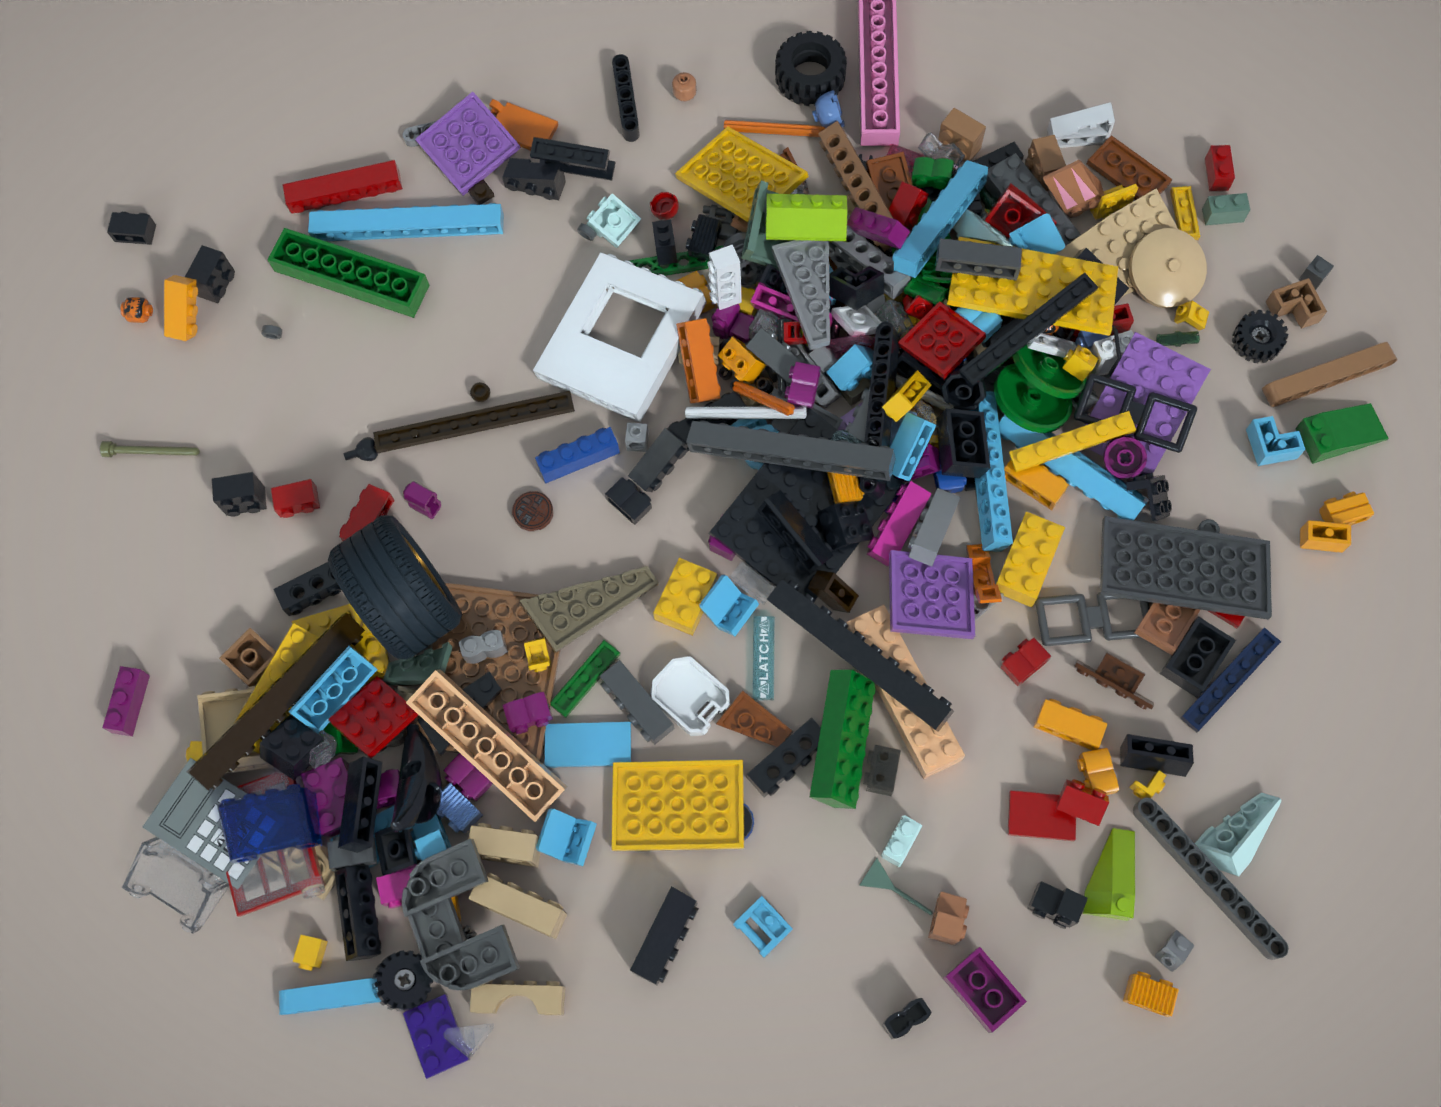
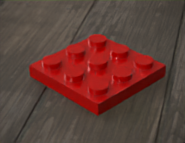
M939 302L898 344L900 348L945 379L986 338V333L942 302Z
M376 676L328 720L361 752L372 759L419 715L406 703V700Z

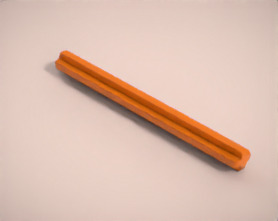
M737 120L724 121V129L728 126L737 132L820 137L818 133L825 129L823 126Z

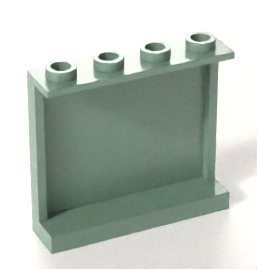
M761 180L754 192L741 258L761 265L771 264L779 270L772 253V246L793 240H766L767 194H776V192L767 190L769 183Z

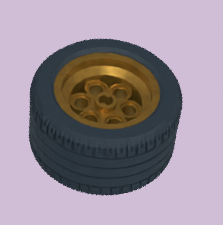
M383 515L378 517L330 551L328 565L342 592L375 638L395 658H412L460 624L462 612L453 595L427 556L394 516Z

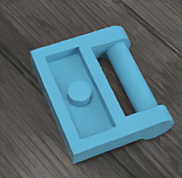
M762 896L733 924L737 930L740 929L760 950L759 954L763 958L793 930ZM749 918L771 939L768 944L746 923Z

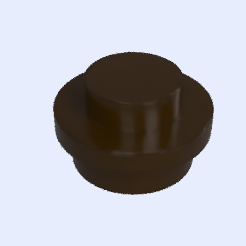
M480 382L474 384L470 390L471 397L476 402L486 401L491 393L488 385Z

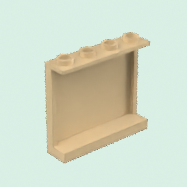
M255 686L248 687L247 690L238 691V689L232 688L222 693L206 691L202 695H197L203 754L233 725ZM252 751L247 757L243 755L238 760L240 764L231 773L274 767L261 759L260 754Z

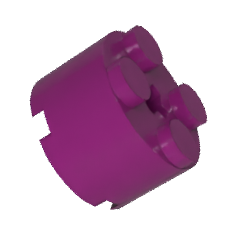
M1122 436L1108 443L1104 450L1103 459L1106 468L1112 475L1118 478H1132L1140 474L1145 468L1147 453L1145 447L1137 439ZM1129 452L1128 457L1130 460L1128 462L1126 460L1121 462L1120 454Z

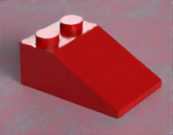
M1010 183L987 214L985 221L1010 238L1009 233L1046 214V212L1027 194Z

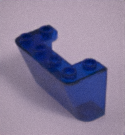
M292 784L286 786L287 789L285 790L269 789L262 795L246 794L243 796V799L235 800L234 798L222 800L221 804L217 805L230 862L238 864L256 860L259 854L291 847L302 850L322 845L316 793L308 790V788L300 787V784Z

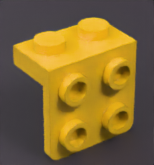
M1134 184L1123 188L1122 185L1104 191V196L1101 197L1098 207L1090 209L1095 220L1106 218L1132 203L1138 186Z

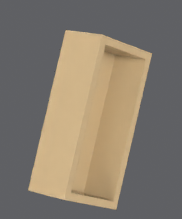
M489 872L487 874L489 882L473 888L468 899L475 904L553 939L557 938L567 916L561 904L552 900H548L547 903L543 902L544 898L529 890L525 894L523 893L524 889L509 881L505 885L500 877Z

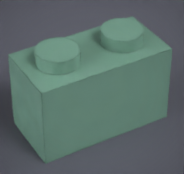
M1247 193L1208 196L1202 208L1205 226L1244 222L1250 212Z

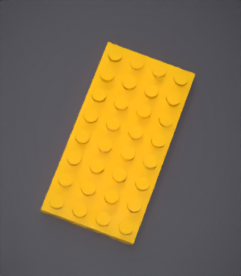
M958 238L959 241H971L975 243L999 245L996 243L980 241L970 238ZM1022 248L1021 269L1017 280L952 273L947 305L1025 319L1083 273H1086L1099 288L1053 325L1110 336L1113 323L1118 266Z

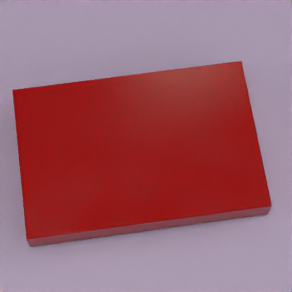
M1012 790L1009 792V836L1075 841L1076 817L1057 809V800L1060 795Z

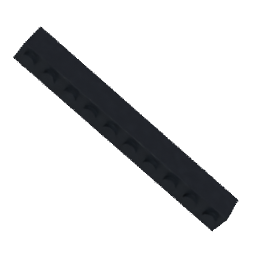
M783 579L779 582L767 598L771 604L939 732L954 712L950 708L951 702L943 696L940 699L934 696V689L926 683H923L922 686L915 681L917 677L909 670L905 672L898 668L900 664L890 656L888 659L881 655L883 651L875 644L871 646L864 642L866 638L858 631L854 633L847 629L849 625L840 618L837 621L832 618V612L823 605L821 608L815 605L816 600L808 593L802 595L798 592L800 587L791 580L788 583Z

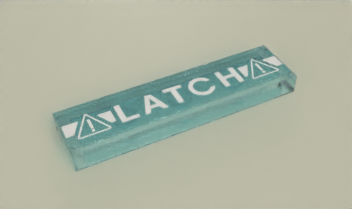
M754 616V700H774V616Z

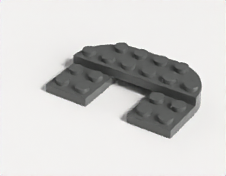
M468 839L424 859L412 870L407 886L403 889L402 908L404 917L409 918L422 956L420 963L424 971L434 982L440 983L452 990H467L480 987L485 983L520 969L505 925L495 927L468 940L465 939L451 898L489 882L474 839Z

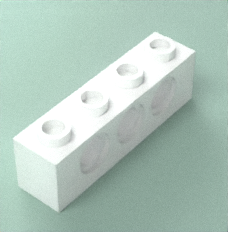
M733 245L710 252V261L707 262L710 271L708 272L711 290L709 294L712 303L717 304L719 310L741 303L740 260Z

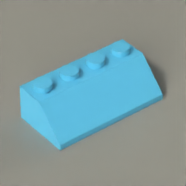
M348 646L288 712L319 734L329 723L328 719L343 707L378 669L356 649Z

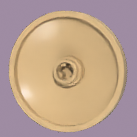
M1163 228L1147 234L1136 244L1130 256L1129 276L1135 291L1143 300L1156 307L1174 308L1191 301L1200 292L1206 279L1207 263L1201 246L1192 236L1179 229Z

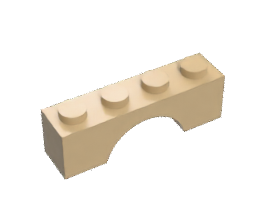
M501 980V984H492V981L480 987L471 989V1013L496 1014L501 1004L508 998L525 996L534 1003L540 1015H564L565 987L560 986V982L546 981V986L537 985V981H524L523 985H514L515 981Z

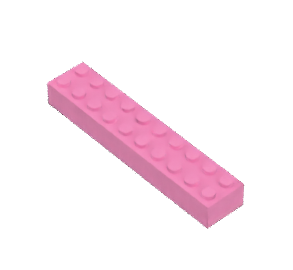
M858 0L860 146H898L900 112L896 0Z

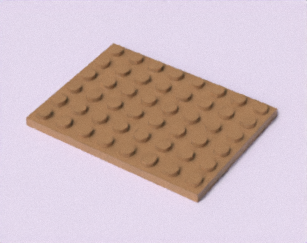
M445 583L462 612L460 624L433 643V650L442 648V644L448 642L453 646L445 674L461 689H464L490 671L502 691L486 707L485 711L541 762L546 726L537 727L534 725L529 727V730L525 733H512L509 730L503 705L508 702L523 699L539 692L546 694L549 706L551 707L550 703L553 696L560 650L555 653L546 641L551 661L550 666H547V669L544 671L534 672V669L529 670L524 647V642L544 638L519 603V600L537 597L538 594ZM491 630L501 631L508 652L497 658L487 657L479 663H466L461 654L459 641L468 636H481L483 633ZM417 721V724L419 725V730L427 738L432 749L436 750L434 745L424 732L423 728ZM451 744L446 749V752L460 753Z

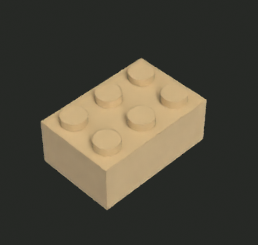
M478 823V826L471 825L468 839H474L481 860L538 868L541 852L536 850L539 837L537 834H534L535 831L522 829L521 832L513 831V828L507 826H500L499 829L491 828L490 824Z

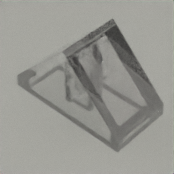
M494 1023L448 1028L444 1032V1038L466 1057L470 1058L494 1029Z

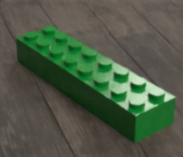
M287 228L283 229L267 259L275 272L412 318L415 317L430 286L426 275Z

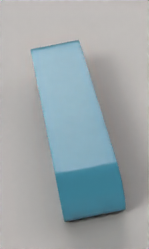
M372 978L279 991V1015L377 1003L381 1000L374 995L376 990L372 988L374 983Z

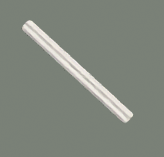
M686 407L685 416L687 419H805L807 409L806 407H795L794 414L787 416L769 407Z

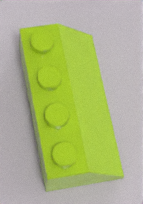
M767 194L766 240L846 241L847 195Z

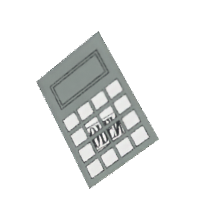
M190 758L147 819L143 828L227 883H229L226 872H228L231 885L239 889L286 818L225 779L215 790L212 788L209 791L204 789L187 773L196 763L195 760Z

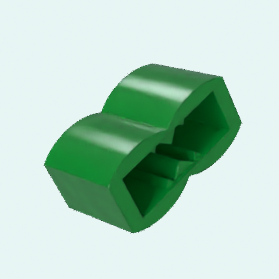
M915 158L912 185L919 188L934 187L945 189L953 176L954 161L946 158Z

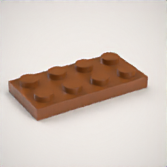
M1112 135L1086 163L1116 186L1122 185L1123 188L1136 184L1138 190L1134 197L1135 200L1156 188L1159 194H1161L1172 182V178Z

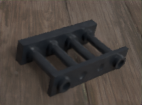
M533 137L530 157L546 160L547 163H562L564 173L612 181L616 164L615 161L609 160L610 151L608 149Z

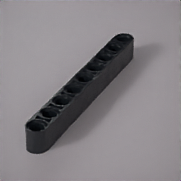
M887 321L880 323L876 329L864 443L876 447H889L892 418L887 416L884 409L880 412L878 410L895 393L899 354L898 342L900 341V334L892 323ZM860 478V489L870 499L877 500L884 495L886 480Z

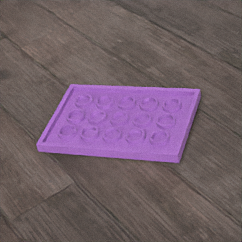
M1135 332L1110 378L1135 386L1134 402L1145 405L1148 394L1155 392L1192 404L1211 369ZM1105 386L1090 416L1104 420L1118 415L1127 392ZM1155 402L1144 433L1171 442L1187 411ZM1131 433V434H1128V435H1125V436H1129V437H1133V438H1134V433ZM1110 441L1088 449L1103 456L1104 450ZM1139 441L1145 447L1147 453L1146 466L1140 474L1152 473L1155 471L1166 449ZM1121 453L1120 461L1126 460L1128 462L1130 460L1128 457L1130 453Z

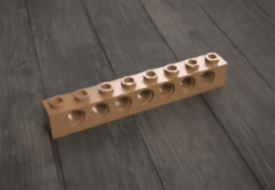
M836 121L818 134L821 138L819 144L824 152H829L826 156L831 165L835 163L836 167L833 169L839 178H843L841 184L846 192H851L848 196L853 205L857 204L858 208L893 219L839 122ZM873 240L874 244L877 247L880 245L884 252L892 247Z

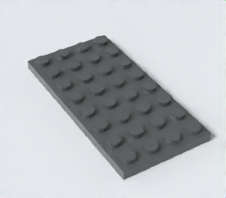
M1104 516L1102 520L1100 595L1269 620L1272 617L1270 541Z

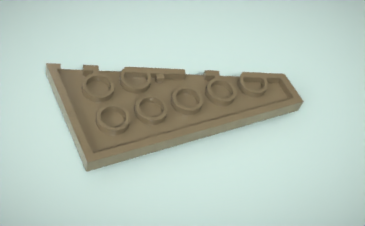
M648 566L612 577L607 576L597 581H589L559 589L556 592L540 594L530 599L525 598L519 600V603L556 653L656 587L659 581Z

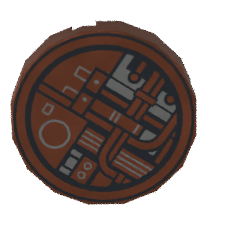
M529 491L520 495L515 500L512 515L516 524L521 529L526 531L541 530L551 522L553 506L545 494Z

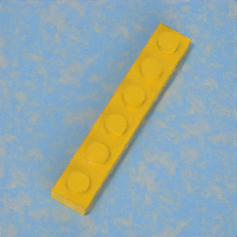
M1127 411L1010 451L1009 455L1015 472H1019L1134 433L1136 428L1130 412Z

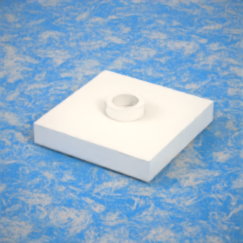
M866 305L858 310L845 306L832 308L831 311L833 318L851 337L876 334L878 325L882 323Z

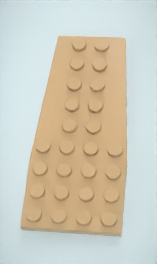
M1156 188L1107 216L1071 241L1063 250L1055 255L1073 258L1078 251L1084 248L1089 249L1103 264L1118 266L1117 277L1129 287L1123 295L1125 296L1135 291L1129 276V260L1136 244L1144 236L1155 230L1163 228L1178 229Z

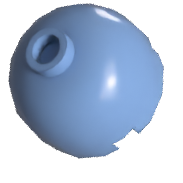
M832 90L821 95L815 103L816 110L812 111L815 122H820L821 126L827 128L838 121L841 127H845V122L841 119L843 114L835 91Z

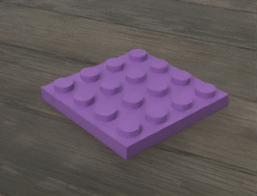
M471 92L415 139L462 196L469 192L468 189L486 178L521 149L517 141L474 92Z
M891 550L889 553L890 632L974 639L975 613L972 558L937 555L933 566H929L909 558L910 552Z

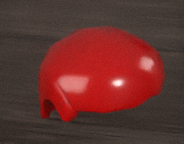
M661 192L655 195L650 202V211L660 220H669L678 212V199L672 193Z

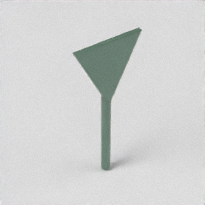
M876 858L859 886L893 890L929 915H932L933 911L893 885L878 858Z

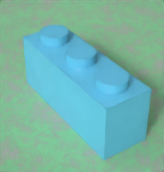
M906 413L890 446L891 449H894L896 458L892 472L893 475L910 482L935 430V424L912 413Z

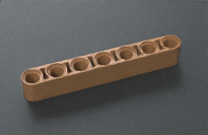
M1383 342L1265 385L1262 391L1270 406L1276 407L1394 364L1398 359L1389 343Z

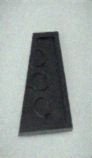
M490 671L462 689L484 710L502 691ZM420 717L417 721L439 755L442 756L450 743Z

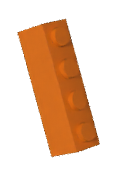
M707 318L677 323L690 403L720 399L721 388L717 381V366L714 363V348L710 341V326L707 323Z

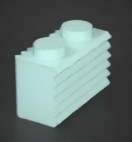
M905 815L902 816L881 854L882 858L900 867L922 825Z

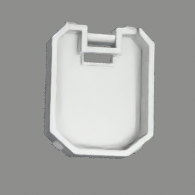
M691 656L672 659L652 680L651 698L668 717L690 736L705 735L711 727L710 722L718 713L722 715L731 706L729 690ZM707 703H709V704L705 707V709L698 715L697 713H698ZM711 707H714L715 709L704 719L703 716Z

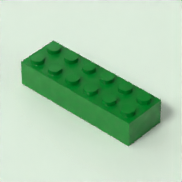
M852 669L830 671L809 796L833 808L856 809L875 694V683Z

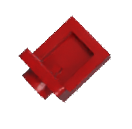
M907 294L902 300L905 312L919 320L933 308L931 302L919 295L914 299Z

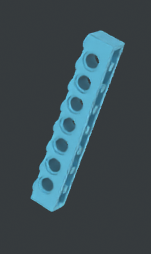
M986 391V398L979 403V406L975 410H968L984 412L991 467L983 476L975 478L982 549L983 551L1002 552L1013 544L997 403L994 392Z

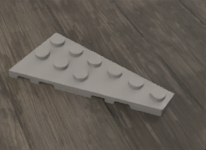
M793 240L773 245V256L809 349L812 350L829 345V241Z

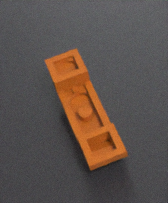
M982 544L966 545L967 558H972L973 589L978 602H1002L998 585L995 584L990 565L991 556L989 551H983Z

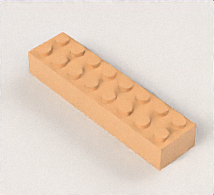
M885 605L846 622L849 625L847 628L852 633L858 631L866 638L864 640L869 646L875 644L883 651L881 653L883 657L888 659L890 656L900 664L898 666L903 672L909 670L917 677L915 680L921 686L923 683H926L900 633L890 632V614ZM875 684V688L923 779L963 760L965 754L947 721L937 732Z
M441 669L435 670L406 702L534 822L543 815L568 787Z

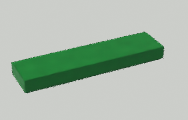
M603 640L551 700V707L566 718L597 683L600 675L607 671L621 655L620 652Z

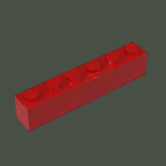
M395 160L283 184L285 202L291 214L311 209H320L329 205H338L347 201H357L365 197H375L388 192L393 193L403 189Z

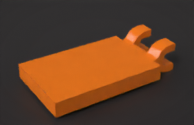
M494 99L489 104L492 108L491 113L497 115V120L517 141L520 147L531 151L533 137L551 140L558 127V121L507 102L503 106Z

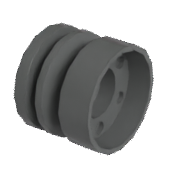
M746 232L736 233L725 241L723 248L733 245L740 260L741 285H752L755 283L764 265L741 258Z

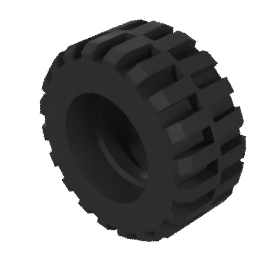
M806 31L803 34L802 32L797 33L795 37H789L787 43L783 42L776 54L775 80L779 86L778 89L782 94L785 93L787 99H793V102L796 104L804 103V106H809V104H814L815 106L817 99L821 95L832 90L835 91V95H838L844 86L846 77L847 57L845 56V51L843 47H840V43L836 39L833 41L832 36L828 34L825 36L823 32L817 31V33H812V31ZM805 62H815L824 66L826 70L817 75H805L795 68Z

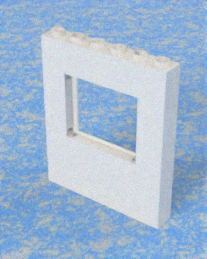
M600 252L534 367L533 372L538 379L565 391L570 390L574 395L640 423L681 349L676 324L698 319L706 304L704 294L697 288L691 289L686 287L680 281H671L662 274L656 275L645 267L639 268L630 261H621L612 254L606 255ZM613 292L665 313L641 358L588 336Z

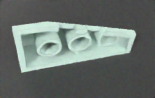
M966 209L953 227L958 233V238L964 237L996 243L1002 246H1012L1003 233L988 224L984 218Z
M1265 793L1258 794L1240 807V811L1232 817L1227 815L1223 818V823L1215 828L1213 826L1208 828L1195 844L1219 870L1240 876L1252 861L1281 803V798Z

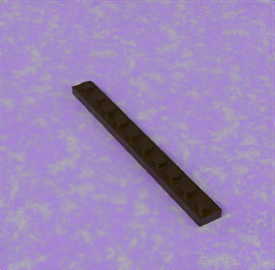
M569 390L373 432L377 453H383L570 413L575 410Z

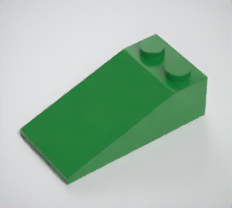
M1371 403L1322 412L1306 417L1295 428L1296 431L1300 432L1305 450L1312 464L1389 439Z

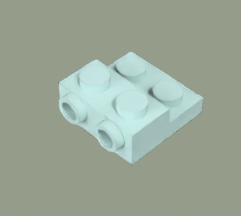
M611 194L608 198L604 196L598 204L600 208L596 212L592 210L587 216L588 222L586 225L591 227L600 238L603 236L614 247L618 248L640 222L641 218L614 194Z

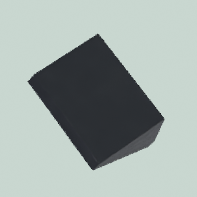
M388 827L374 833L382 876L417 866L410 829L395 832L392 827Z

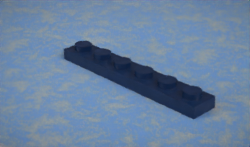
M1264 627L1180 719L1196 733L1199 732L1281 641Z

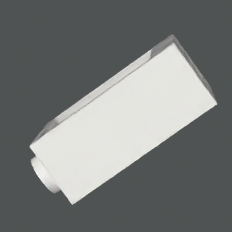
M1132 330L1118 334L1121 357L1134 335ZM1114 336L1093 343L1090 351L1098 358V361L1090 373L1101 376L1109 373L1117 360L1115 342L1112 341Z

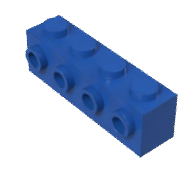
M611 427L600 428L589 436H581L569 444H561L552 451H544L535 459L546 484L620 453Z

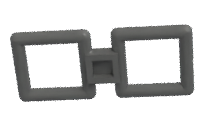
M1099 592L1097 594L1098 606L1086 607L1083 594L1039 597L1035 601L1040 635L1044 646L1088 643L1092 641L1091 629L1103 628L1104 638L1108 641L1142 637L1135 634L1136 630L1112 632L1106 600L1122 599L1120 597L1100 595ZM1140 601L1142 617L1144 618L1150 609L1149 602ZM1077 603L1083 634L1050 637L1044 605Z

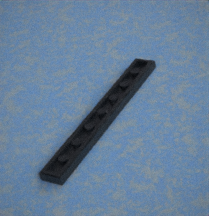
M1083 273L959 369L958 373L972 388L1092 295L1099 287L1086 273Z

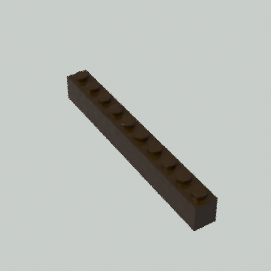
M347 612L342 614L199 758L187 773L204 789L209 791L212 788L215 790L223 782L221 777L227 771L229 773L233 772L240 764L238 760L243 755L247 757L256 748L254 743L259 738L263 740L271 733L269 728L275 722L279 724L287 716L285 712L299 701L300 696L311 688L345 649L351 644L355 646L363 638L361 634L365 630Z

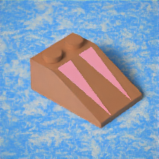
M1080 160L1043 177L1044 182L1060 207L1070 218L1080 216L1089 209L1097 208L1101 197L1104 196L1101 181Z

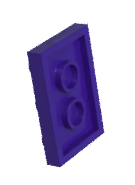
M447 994L403 1013L426 1079L470 1060Z

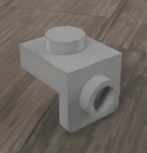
M1176 930L1171 934L1164 947L1156 953L1155 958L1173 972L1185 962L1195 945Z

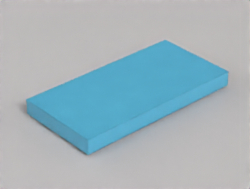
M631 722L546 725L544 765L547 768L613 766V762H631Z

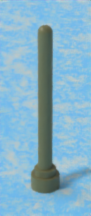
M102 441L100 445L102 457H112L117 453L195 456L200 453V450L196 447L119 446L112 441Z

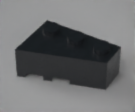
M509 158L502 177L505 188L511 191H521L531 196L537 195L548 200L554 199L558 201L566 183L562 163H547L546 160L534 163L530 159Z

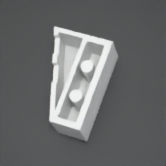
M1110 102L1051 118L1047 128L1048 136L1055 135L1060 148L1104 144L1110 137L1115 123L1112 104Z

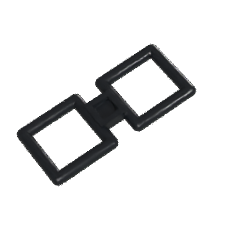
M1095 373L1088 375L1074 414L1075 420L1087 424L1101 421V419L1083 414L1094 382L1127 392L1119 414L1127 411L1130 412L1134 424H1137L1136 432L1134 433L1135 439L1173 452H1182L1197 412V406L1155 392L1148 394L1144 405L1133 401L1136 393L1135 386ZM1155 402L1187 411L1176 443L1144 433Z

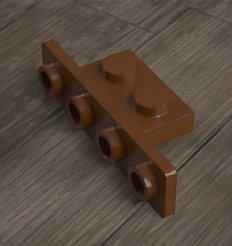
M1108 652L1105 654L1097 670L1079 660L1075 662L1074 666L1077 667V672L1086 677L1089 675L1093 676L1101 686L1107 688L1109 685L1116 689L1115 693L1125 699L1127 696L1135 700L1134 704L1146 710L1147 707L1149 709L1154 707V702L1135 692L1145 676V673Z

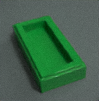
M912 277L904 289L905 294L914 298L919 295L931 302L933 306L943 302L949 294L947 288L919 277Z

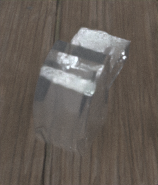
M932 132L926 134L918 147L926 157L953 160L954 170H957L965 157L954 143L942 145Z

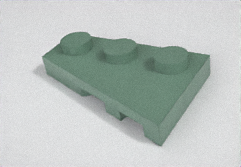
M448 642L442 644V648L436 650L430 648L425 650L424 654L416 657L390 662L383 682L387 685L423 684L435 670L441 669L445 673L453 646Z

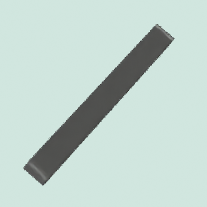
M1143 798L1133 807V814L1137 820L1263 956L1270 960L1286 956L1289 950L1287 942L1169 815L1151 798ZM1142 804L1149 807L1150 814L1147 815L1142 812ZM1157 821L1164 823L1166 828L1164 832L1157 828ZM1173 838L1180 840V849L1173 845ZM1190 855L1194 856L1197 859L1196 866L1190 864ZM1206 872L1213 876L1212 884L1206 881ZM1222 890H1225V891L1228 892V894H1229V900H1228V901H1226V900H1224V899L1222 898V896H1221V891H1222ZM1239 907L1244 909L1246 913L1244 919L1238 915ZM1255 925L1262 929L1261 937L1254 932ZM1272 943L1278 946V954L1272 952Z

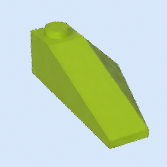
M1111 829L1099 861L1084 891V896L1088 899L1083 909V914L1125 921L1134 918L1135 831Z

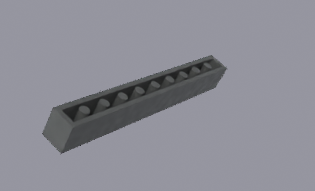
M703 420L700 422L692 421L686 441L690 452L886 481L891 480L896 460L894 449L887 446L876 447L866 443L855 444L849 443L846 440L834 441L825 437L812 438L804 434L791 435L782 431L776 433L769 432L766 429L755 430L745 426L734 427L725 423L712 424Z

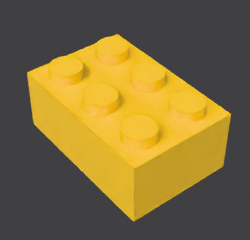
M679 558L653 612L654 619L693 636L704 613L700 609V603L717 582L718 574Z

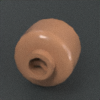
M679 73L673 78L672 89L676 99L689 101L696 95V79L690 73Z

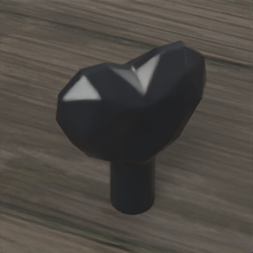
M371 437L363 438L354 450L344 453L345 460L356 457L364 461L375 460L378 453L374 448V439Z

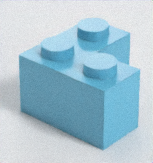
M854 344L827 371V374L840 390L852 391L859 385V381L862 378L871 379L874 351L870 347Z
M1273 416L1253 419L1246 428L1258 466L1298 459L1305 451L1300 432L1279 434Z
M435 814L428 822L415 823L412 827L411 836L416 844L414 851L418 860L423 861L434 854L452 847L439 815Z

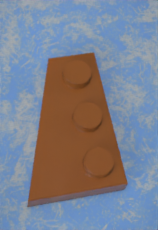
M744 691L739 694L716 723V725L775 747L781 745L793 733L789 727Z

